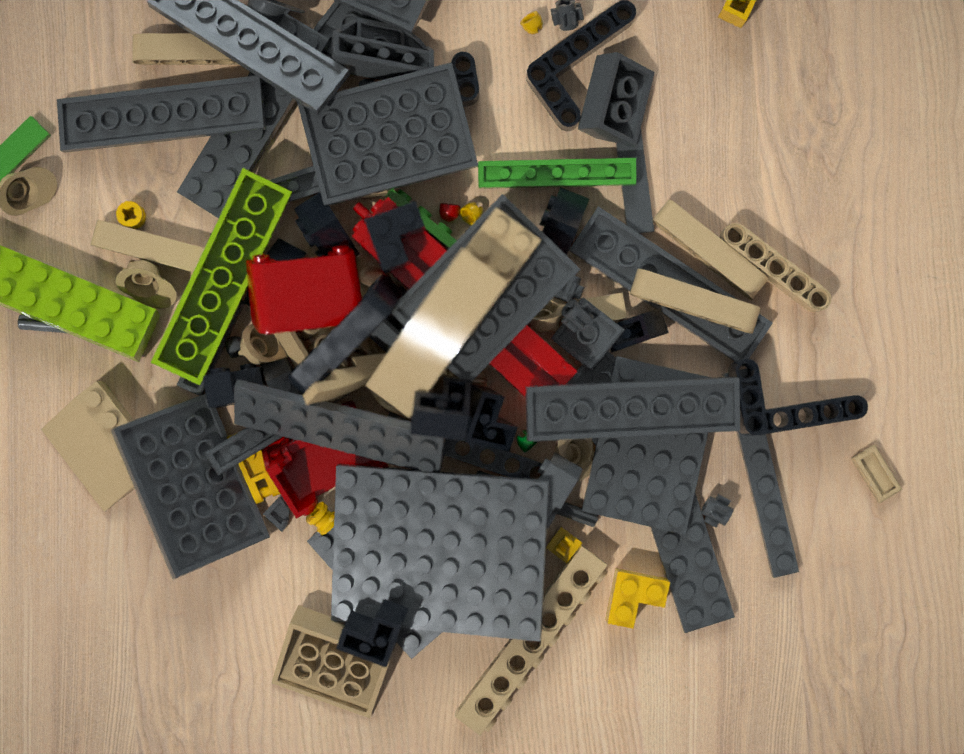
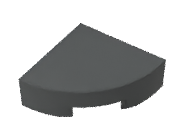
M280 495L263 515L283 532L290 519V508L282 495Z

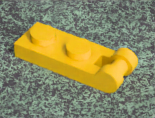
M262 450L239 463L256 504L263 502L264 498L272 495L275 497L280 495V492L265 470ZM265 478L267 486L259 488L257 481Z

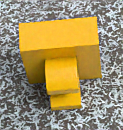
M561 526L546 545V548L567 564L582 542Z

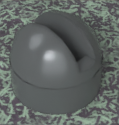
M239 336L229 337L226 341L225 347L231 358L239 356L238 352L240 351L242 339Z

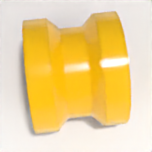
M132 201L121 203L116 211L118 222L128 228L138 229L145 224L147 219L145 209Z
M319 502L314 511L307 515L306 522L309 525L316 526L317 532L324 535L334 527L335 512L328 510V505L325 502Z

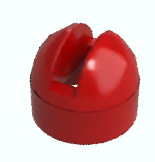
M440 203V217L446 222H453L460 214L461 205Z

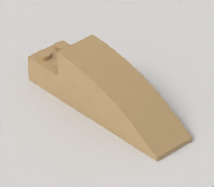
M496 207L465 249L462 248L366 386L410 418L413 411L415 391L429 393L538 247L541 240Z

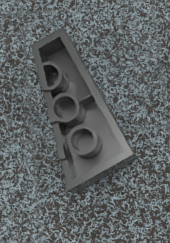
M556 452L550 460L545 458L538 470V473L541 474L538 478L539 480H550L547 530L558 512L557 509H561L583 469Z

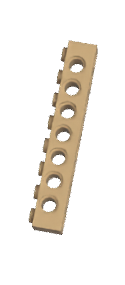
M580 545L544 592L543 615L546 613L554 614L556 616L555 623L550 626L542 623V639L535 647L528 646L525 640L509 639L455 711L457 719L478 735H481L484 730L487 732L491 730L497 721L495 715L500 709L504 711L513 699L510 695L516 688L520 690L529 678L526 675L531 667L536 669L543 660L544 655L542 652L547 646L552 647L560 637V634L557 632L563 624L568 626L576 615L573 612L579 603L585 604L592 594L589 591L595 582L599 584L608 572L605 570L607 564L583 545ZM579 570L587 573V580L582 584H577L573 581V575ZM561 592H569L572 595L570 603L562 605L557 601L558 595ZM519 655L525 660L524 664L519 668L511 666L510 659L513 656ZM505 677L508 679L509 684L506 688L499 689L494 685L495 679ZM483 698H488L493 702V705L490 709L483 710L479 707L478 702Z

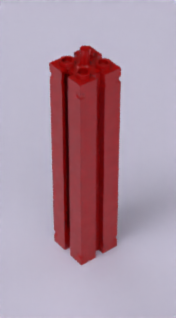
M389 197L385 201L382 199L377 201L371 208V211L361 202H358L353 208L362 219L352 229L355 232L352 237L379 264L380 262L364 219L397 208L398 206ZM426 231L401 239L410 265L389 272L408 290L447 251ZM528 325L489 363L495 371L525 398V386L565 385L578 372Z

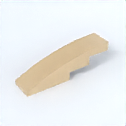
M387 353L353 357L343 369L333 370L324 381L312 384L303 394L306 405L331 400L368 383Z

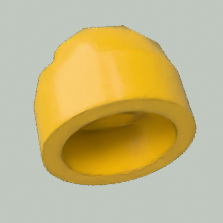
M537 11L529 13L520 22L523 29L529 34H537L538 29L541 30L543 28V20Z
M470 202L460 209L462 219L469 225H473L483 214V208L481 206L478 207L476 202Z

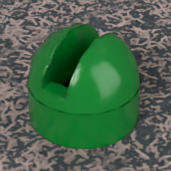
M523 430L522 432L526 436L522 438L517 435L516 440L518 446L526 453L538 441H528L527 430Z

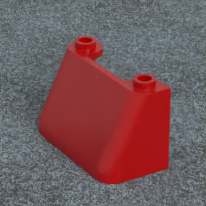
M334 246L333 251L328 252V256L275 261L270 259L268 254L254 255L252 260H246L252 324L259 333L275 334L337 326L362 299L354 250L349 249V246Z
M347 401L340 404L343 406L358 409L353 401ZM281 437L262 450L265 470L296 519L302 515L311 514L318 503L317 496L336 486V465L351 464L389 467L386 462L287 437Z

